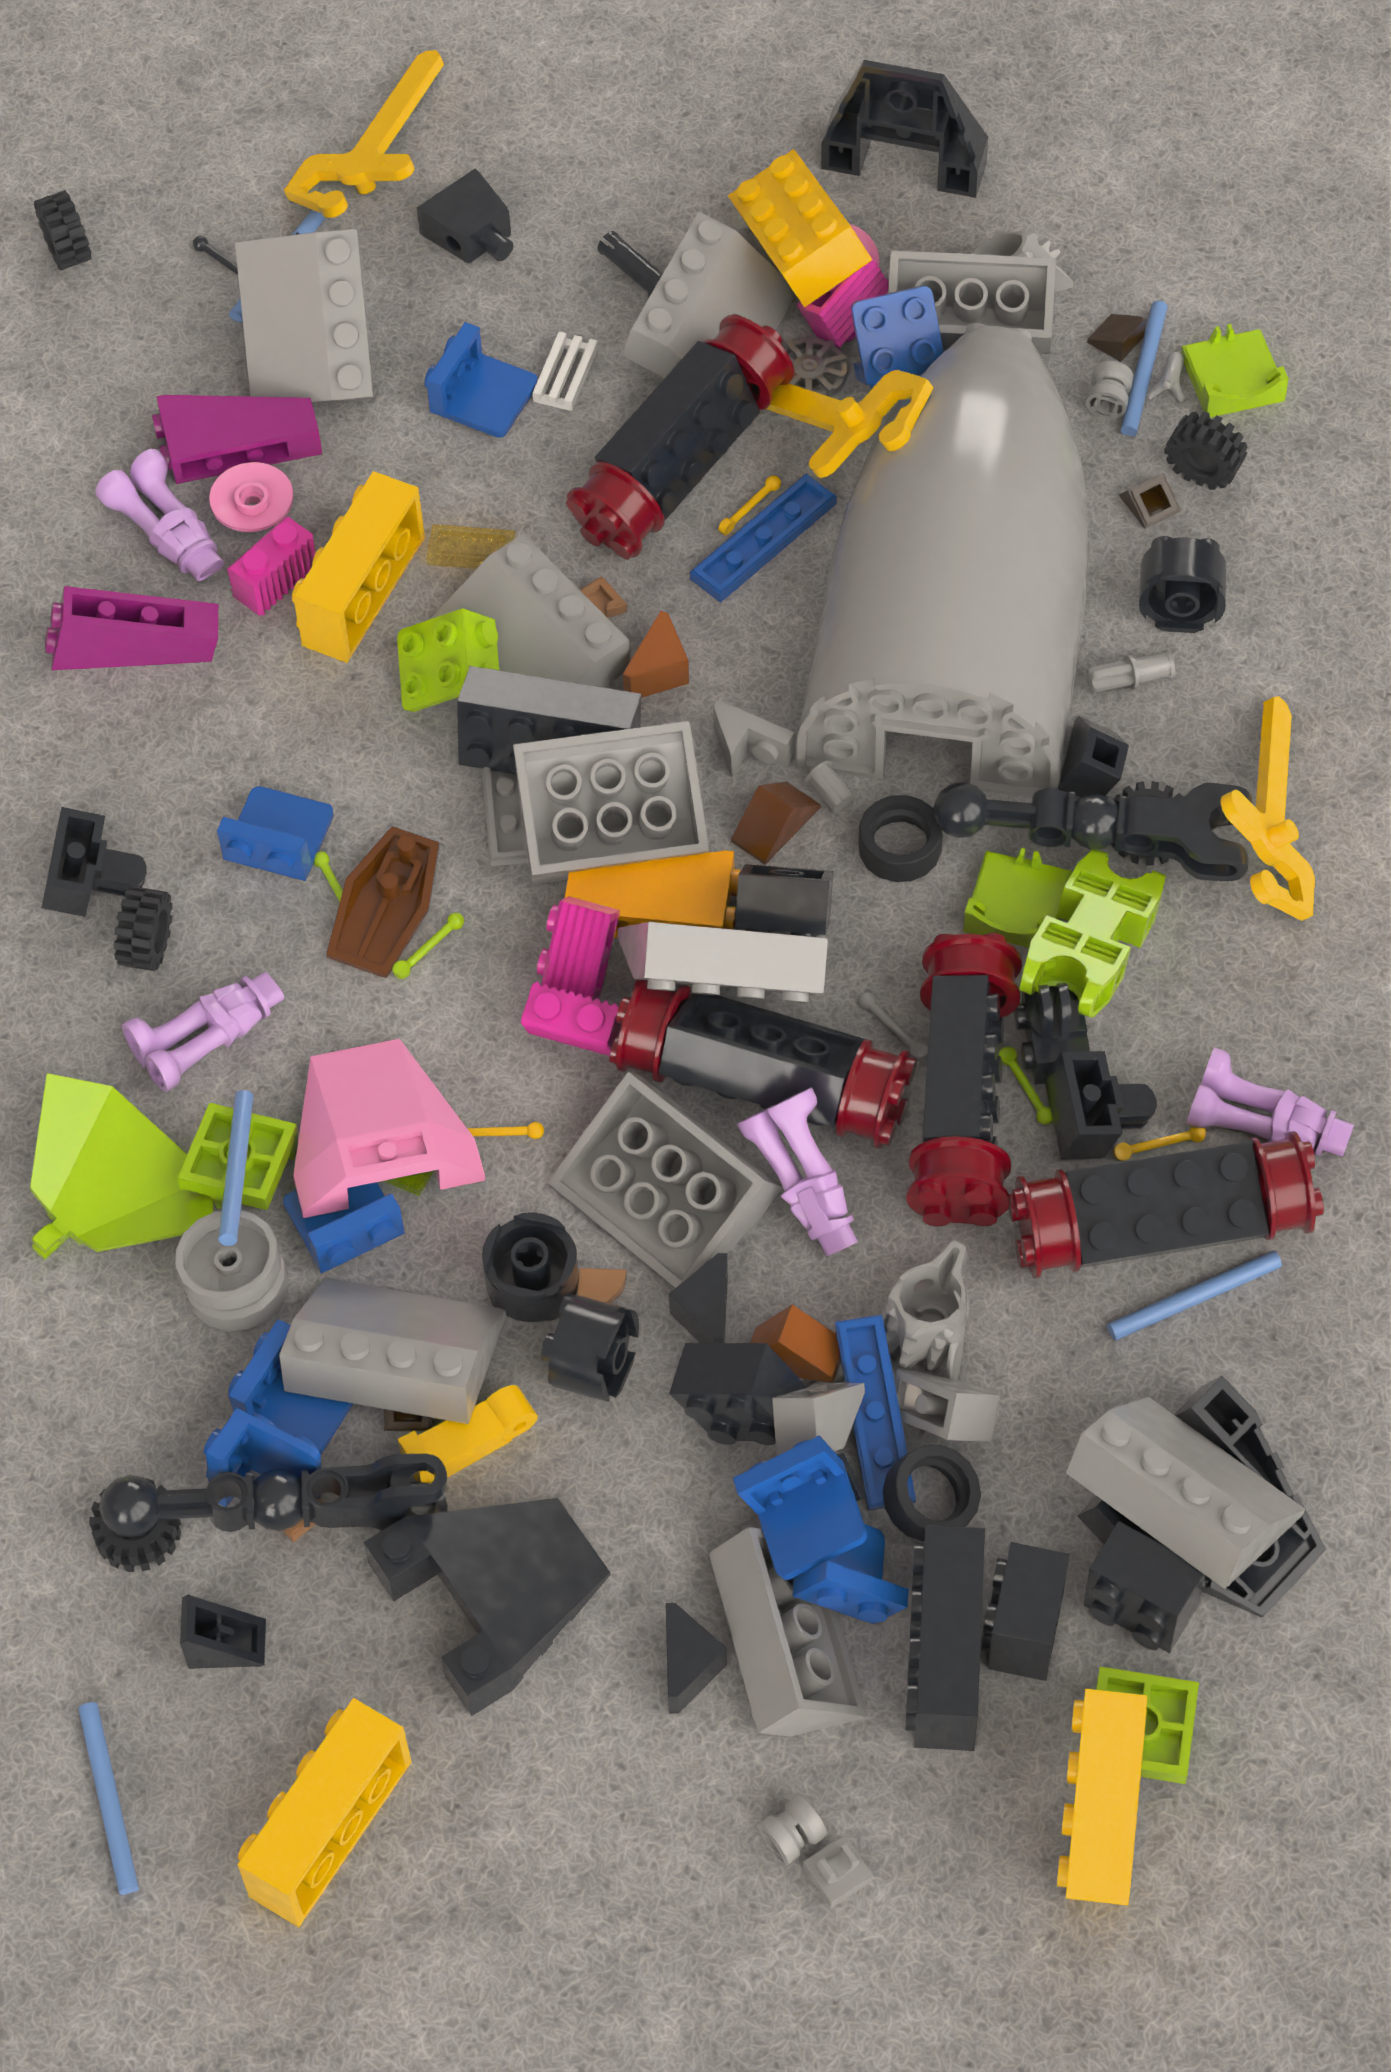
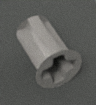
M825 761L816 766L807 775L805 784H812L832 811L839 813L854 802L855 796L832 769L833 762Z

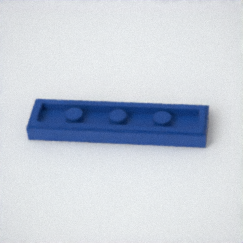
M806 473L690 571V580L721 603L837 504V496Z
M881 1314L837 1321L834 1325L844 1383H864L865 1394L852 1427L868 1511L885 1508L882 1490L886 1474L897 1460L908 1454ZM910 1475L907 1482L908 1493L912 1503H916L912 1475Z

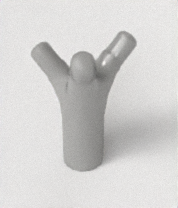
M1173 352L1169 355L1164 373L1158 383L1147 392V399L1151 400L1161 392L1170 390L1179 403L1185 401L1179 381L1184 364V356L1182 354Z

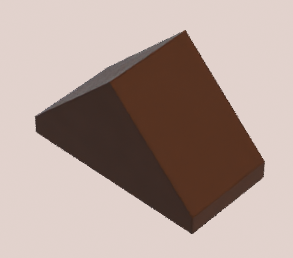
M787 781L759 785L731 837V842L766 865L821 808V804Z

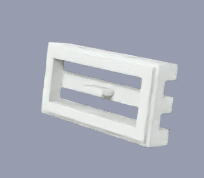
M558 332L534 388L533 402L573 411L598 351V340L589 339L588 343H584L581 336L574 335L571 340L567 339V333ZM564 349H568L550 394L547 395L546 391ZM578 352H582L583 356L565 399L559 398Z

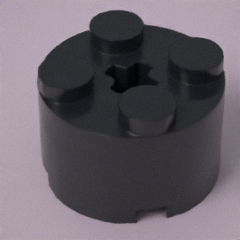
M1169 536L1155 538L1151 543V548L1144 554L1140 564L1139 609L1143 617L1146 619V615L1155 621V627L1162 631L1196 633L1204 630V624L1214 618L1215 623L1220 620L1226 608V561L1220 552L1219 544L1209 538L1201 540L1188 537L1171 538Z
M528 1212L515 1215L514 1220L502 1226L498 1224L488 1234L483 1246L482 1261L486 1289L492 1305L505 1310L506 1316L518 1321L539 1322L557 1319L564 1296L566 1294L576 1296L579 1283L577 1248L574 1240L565 1230V1226L559 1220L549 1215Z
M566 1294L560 1305L559 1322L555 1333H548L542 1344L541 1360L549 1362L548 1383L555 1388L605 1402L610 1401L609 1396L616 1398L623 1389L636 1354L635 1352L627 1351L630 1336L638 1338L639 1319L636 1311L581 1295Z

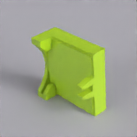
M1230 323L1227 324L1226 334L1221 336L1220 327L1217 326L1214 328L1209 340L1182 346L1181 354L1184 356L1185 368L1203 412L1210 413V418L1216 415L1220 416L1285 401L1289 378L1284 366L1276 367L1261 329L1234 334Z
M1021 848L1016 857L986 851L972 898L968 899L965 909L963 932L979 935L997 933L1003 935L1007 943L1029 948L1032 938L1046 915L1060 920L1057 914L1064 885L1072 874V870L1042 864L1038 851H1034L1032 860L1025 859V848Z
M209 1102L178 1175L180 1189L210 1196L216 1208L221 1209L234 1108ZM252 1113L241 1204L268 1210L288 1159L294 1160L297 1153L299 1137L295 1123Z
M1100 1666L1096 1690L1147 1695L1141 1777L1186 1784L1199 1682Z

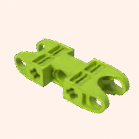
M1099 849L1091 850L1078 862L1064 885L1057 917L1069 922L1066 923L1046 915L1032 938L1019 991L1033 995L1035 991L1038 992V985L1047 984L1048 986H1055L1056 983H1066L1068 989L1073 991L1078 997V1013L1090 1018L1095 1017L1110 1002L1124 977L1131 947L1119 943V940L1141 948L1152 929L1166 874L1155 870L1151 874L1146 872L1138 878L1121 877L1109 868V853Z

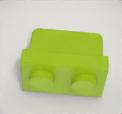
M461 608L401 629L397 635L403 709L416 712L458 698L470 666L500 671L497 647L498 632L495 619Z

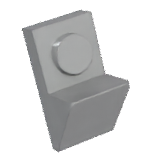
M717 699L713 705L714 731L732 777L748 752L753 753L759 761L765 764L776 763L786 768L789 766L795 756L794 731Z

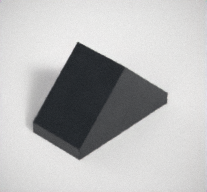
M717 1253L669 1293L670 1314L699 1343H725L728 1286L727 1253Z
M191 1595L182 1597L180 1645L189 1669L261 1667L265 1665V1618Z
M666 1603L669 1714L680 1713L727 1666V1651L722 1643L676 1603Z

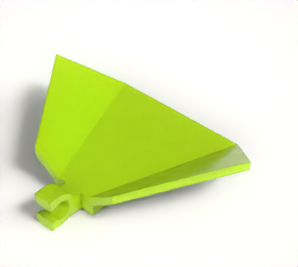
M49 1073L46 1074L30 1191L45 1208L47 1216L53 1220L52 1223L44 1226L32 1237V1242L34 1243L32 1249L44 1260L56 1251L69 1237L80 1245L83 1243L92 1250L100 1252L182 1236L198 1219L213 1213V1200L208 1195L180 1189L178 1175L187 1154L113 1086Z

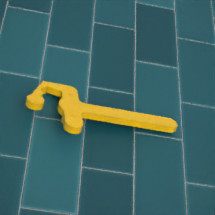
M429 50L416 56L367 130L350 152L344 154H315L308 157L284 189L287 199L317 211L325 218H333L345 212L348 203L341 191H331L326 194L318 191L308 193L320 181H340L345 185H355L359 194H368L376 188L375 181H401L412 175L415 167L409 155L384 153L444 66L438 51Z
M894 370L884 375L872 390L857 403L853 397L838 400L792 384L779 385L772 393L773 401L767 410L833 432L809 460V467L819 478H823L836 471L860 443L869 439L878 430L882 418L898 400L910 399V403L900 409L895 420L887 424L879 433V441L887 451H896L904 446L911 437V431L933 390V386L926 378Z
M1276 696L1263 702L1256 807L1238 790H1233L1221 797V807L1227 819L1251 843L1258 857L1265 864L1273 866L1288 881L1290 894L1287 889L1278 885L1270 871L1262 870L1252 875L1250 885L1257 900L1262 904H1269L1303 921L1313 916L1315 876L1310 864L1290 844L1299 838L1298 829L1294 822L1290 819L1285 820L1292 715L1286 702L1280 696Z

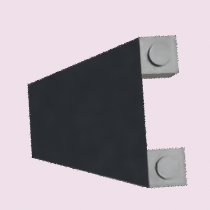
M863 60L833 107L821 143V169L860 176L871 140L939 153L937 191L976 198L987 164L988 136L946 76L941 73Z
M1223 1376L1201 1386L1174 1414L1304 1507L1298 1493L1293 1494L1281 1470L1284 1466L1277 1452L1272 1453L1260 1429V1426L1263 1424L1256 1410ZM1095 1496L1077 1515L1103 1544H1105L1116 1524L1120 1521L1163 1545L1098 1496ZM1306 1509L1303 1515L1226 1589L1205 1575L1201 1592L1261 1618L1264 1617L1326 1550Z
M558 1498L407 1516L364 1542L368 1564L393 1601H396L438 1575L478 1633L441 1657L445 1678L471 1717L516 1688L532 1664L540 1655L543 1656L564 1626L575 1618L611 1575L606 1565Z

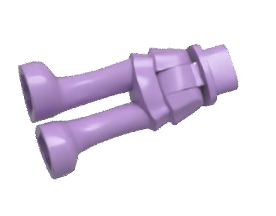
M148 449L137 456L131 466V479L122 470L111 471L102 477L96 487V496L100 502L107 508L124 513L144 530L150 538L149 543L158 550V553L178 565L181 572H190L197 581H202L223 567L224 561L216 553L218 550L217 545L210 539L204 522L199 521L196 512L185 507L166 485L168 464L160 451ZM136 489L145 495L164 514L160 520L142 501Z
M267 972L252 980L245 976L240 980L241 985L234 983L213 990L212 994L200 996L199 1001L186 1011L158 1027L151 1028L138 1017L132 1018L121 1025L123 1035L135 1058L143 1068L147 1067L151 1079L163 1092H168L179 1084L182 1074L196 1062L223 1044L230 1047L237 1037H243L256 1023L271 1014L270 1008L285 999L283 992ZM205 1025L208 1026L207 1030L173 1051H166L197 1029Z
M1215 1047L1186 1125L1195 1128L1218 1126L1244 1131L1268 1139V1142L1285 1140L1288 1132L1295 1131L1302 1142H1311L1314 1154L1321 1156L1324 1150L1341 1157L1344 1155L1354 1124L1335 1118L1336 1111L1333 1110L1330 1111L1329 1116L1326 1118L1327 1110L1305 1096H1297L1289 1089L1283 1091L1268 1088L1236 1076L1232 1072L1230 1055L1226 1051ZM1220 1098L1256 1107L1273 1114L1272 1117L1240 1109L1223 1102Z
M811 1087L737 1123V1126L746 1139L756 1144L773 1168L785 1191L781 1197L791 1205V1212L806 1228L811 1241L818 1239L827 1257L858 1241L849 1224L854 1220L852 1214L842 1218V1216L848 1213L843 1186L838 1184L835 1169L830 1167L821 1154L807 1124L808 1115L817 1105V1097ZM779 1128L799 1159L807 1175L805 1178L801 1176L786 1150L779 1134Z

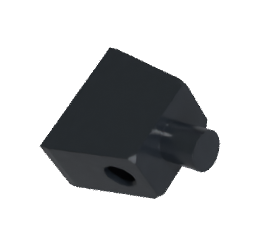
M476 168L417 207L420 234L466 263H471L485 252L490 254L496 261H503L513 250V242L507 238L511 235L509 210Z

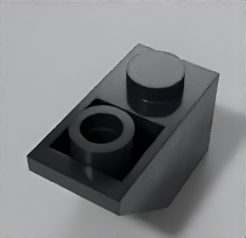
M1078 716L1074 721L1058 787L1068 792H1075V795L1079 797L1089 794L1106 796L1122 778L1129 745L1117 733Z

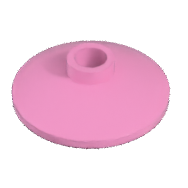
M259 462L243 463L227 469L215 480L209 495L211 510L216 519L224 526L241 532L262 531L278 524L289 513L294 499L293 488L289 478L278 468Z

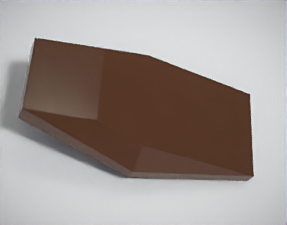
M394 826L384 834L345 880L326 954L327 958L383 978L388 977L393 965L399 960L429 911L440 849L439 842Z

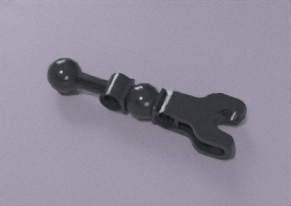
M959 782L951 783L942 789L933 806L937 825L947 835L957 838L972 837L982 830L984 825L1029 829L1030 840L1040 846L1058 847L1064 845L1065 847H1070L1072 838L1080 846L1095 850L1106 848L1115 842V851L1117 852L1122 850L1129 854L1174 859L1181 864L1187 873L1200 880L1236 881L1242 878L1248 870L1249 861L1246 849L1240 843L1221 839L1213 832L1217 827L1233 825L1222 810L1221 797L1233 790H1238L1252 803V796L1247 789L1236 785L1204 783L1193 788L1186 796L1181 798L1151 796L1126 798V796H1120L1118 805L1110 797L1101 794L1084 795L1075 801V792L1070 791V793L1055 788L1038 790L1033 794L1032 803L990 800L986 798V795L976 785Z
M421 1453L393 1454L368 1465L322 1468L312 1474H308V1470H302V1479L293 1472L282 1469L263 1472L254 1481L253 1472L246 1473V1477H242L237 1473L225 1472L212 1478L207 1488L157 1491L154 1485L144 1477L127 1475L115 1479L104 1490L99 1509L101 1518L109 1529L117 1535L130 1538L146 1534L158 1520L209 1517L216 1528L227 1532L240 1530L246 1525L249 1526V1530L255 1529V1521L265 1529L282 1531L293 1528L302 1519L304 1527H310V1523H315L320 1527L327 1528L371 1527L383 1531L404 1517L417 1515L411 1509L413 1506L432 1503L435 1506L433 1513L447 1512L448 1505L443 1494L447 1484V1471L443 1462L438 1457ZM418 1471H428L434 1475V1481L431 1483L411 1482L410 1480ZM326 1492L339 1496L337 1500L331 1503H321L316 1500L317 1496ZM231 1496L241 1500L234 1507L227 1508L218 1505L219 1501L225 1497Z

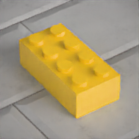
M794 149L776 158L769 167L752 179L742 182L735 191L728 195V198L804 308L872 261V258L850 224Z
M375 471L371 473L364 485L361 484L357 487L349 510L345 516L341 515L338 517L328 543L325 547H320L313 558L312 568L305 579L301 578L298 580L293 589L292 602L295 604L297 615L296 626L299 628L303 647L348 663L425 539L418 487Z
M1085 1689L1084 1700L1074 1699L1072 1730L1073 1733H1081L1079 1752L1069 1751L1068 1784L1076 1785L1075 1804H1064L1062 1834L1071 1836L1070 1856L1060 1855L1057 1876V1887L1067 1888V1899L1129 1906L1148 1701L1147 1695Z
M355 1698L350 1701L345 1710L338 1709L332 1715L325 1728L324 1734L326 1737L316 1752L310 1750L306 1753L297 1768L296 1776L298 1778L287 1793L282 1791L275 1797L267 1812L269 1820L258 1835L253 1833L246 1839L238 1854L239 1863L237 1865L248 1896L298 1928L412 1762L404 1727Z

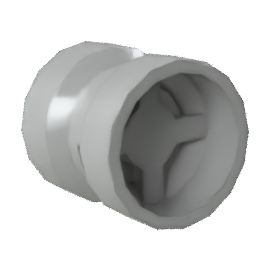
M1103 361L1094 367L1091 378L1092 387L1089 389L1086 399V407L1094 416L1117 419L1126 413L1129 399L1127 394L1131 390L1134 377L1132 370L1128 366L1116 361Z
M799 1794L784 1804V1811L778 1816L770 1815L757 1825V1830L766 1846L785 1866L800 1856L801 1848L805 1845H815L828 1835L820 1816L809 1802Z

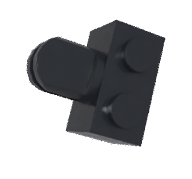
M61 807L41 908L85 917L91 890L125 897V892L127 889L130 890L131 886L143 887L147 874L146 863L140 855L106 848L107 840L101 839L105 821L104 815Z
M1056 983L1055 986H1048L1047 984L1038 985V992L1035 991L1033 995L1022 992L1021 1003L1014 1011L1017 1031L1025 1030L1027 1042L1021 1043L1024 1070L1032 1069L1035 1085L1045 1084L1044 1077L1061 1052L1090 1051L1085 1015L1078 1013V997L1073 991L1068 989L1066 983Z
M1105 1051L1061 1052L1044 1077L1061 1160L1105 1158L1123 1134L1122 1129H1142L1154 1115L1157 1108V1099L1148 1085L1138 1083L1118 1084L1117 1076H1110Z

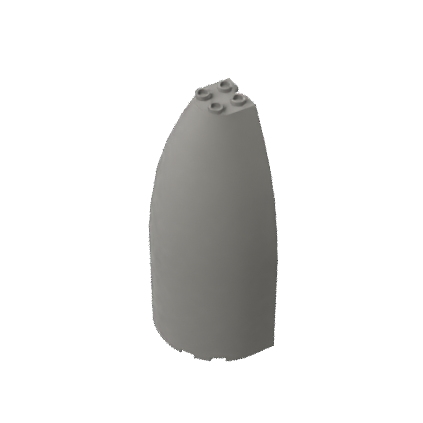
M973 323L967 327L966 333L940 355L920 376L928 379L933 386V390L911 431V437L908 442L896 451H887L879 441V434L877 435L847 504L832 554L799 726L797 768L813 770L825 761H832V769L835 773L883 779L886 763L887 731L973 742L970 784L976 785L982 792L1032 798L1033 794L1038 790L1059 788L1086 604L1089 555L1086 482L1073 425L1055 381L1035 345L1032 343L1031 333L1023 328L1009 329ZM910 399L898 402L883 428L895 420L900 409L907 406L911 401Z

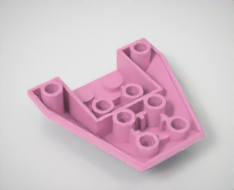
M400 1039L310 1056L293 1174L303 1218L349 1209L347 1188L435 1170L440 1190L485 1181V1173L475 1138Z

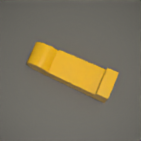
M517 1385L506 1386L494 1392L487 1400L474 1407L469 1424L446 1420L419 1435L414 1430L398 1438L400 1454L427 1453L435 1455L443 1462L448 1478L529 1430L536 1423L538 1415ZM418 1471L413 1475L416 1482L431 1483L434 1481V1475L428 1471Z

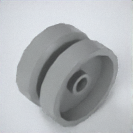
M216 1211L198 1219L183 1233L176 1248L175 1268L184 1286L188 1301L195 1315L209 1327L227 1332L249 1330L269 1320L281 1308L288 1293V1271L269 1224L256 1214L241 1211L237 1243L232 1246H225L218 1241L221 1211Z

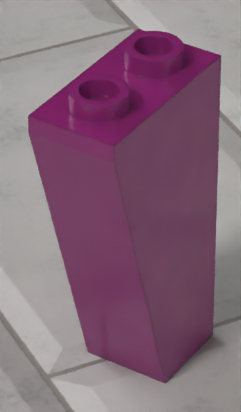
M203 395L156 396L160 412L152 414L157 439H166L167 445L159 446V449L167 461L168 470L173 469L176 484L219 476L227 469L243 463L259 462L273 465L322 454L319 429L311 398Z
M64 586L60 603H52L50 627H47L45 636V653H52L51 671L212 662L218 641L219 604Z

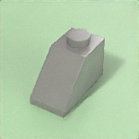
M896 1369L894 1382L901 1420L946 1440L991 1442L997 1418L999 1394L968 1382L906 1369Z
M821 1383L773 1397L777 1456L792 1449L797 1443L813 1439L819 1435L833 1451L843 1449L865 1394L864 1383Z

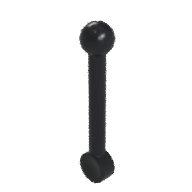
M197 236L194 238L193 247L199 252L205 251L238 275L237 264L211 247L206 237Z

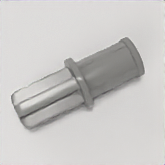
M1168 650L1134 658L1133 655H1126L1123 661L1094 666L1088 669V684L1094 692L1125 686L1137 689L1140 683L1173 678V675H1175V664Z

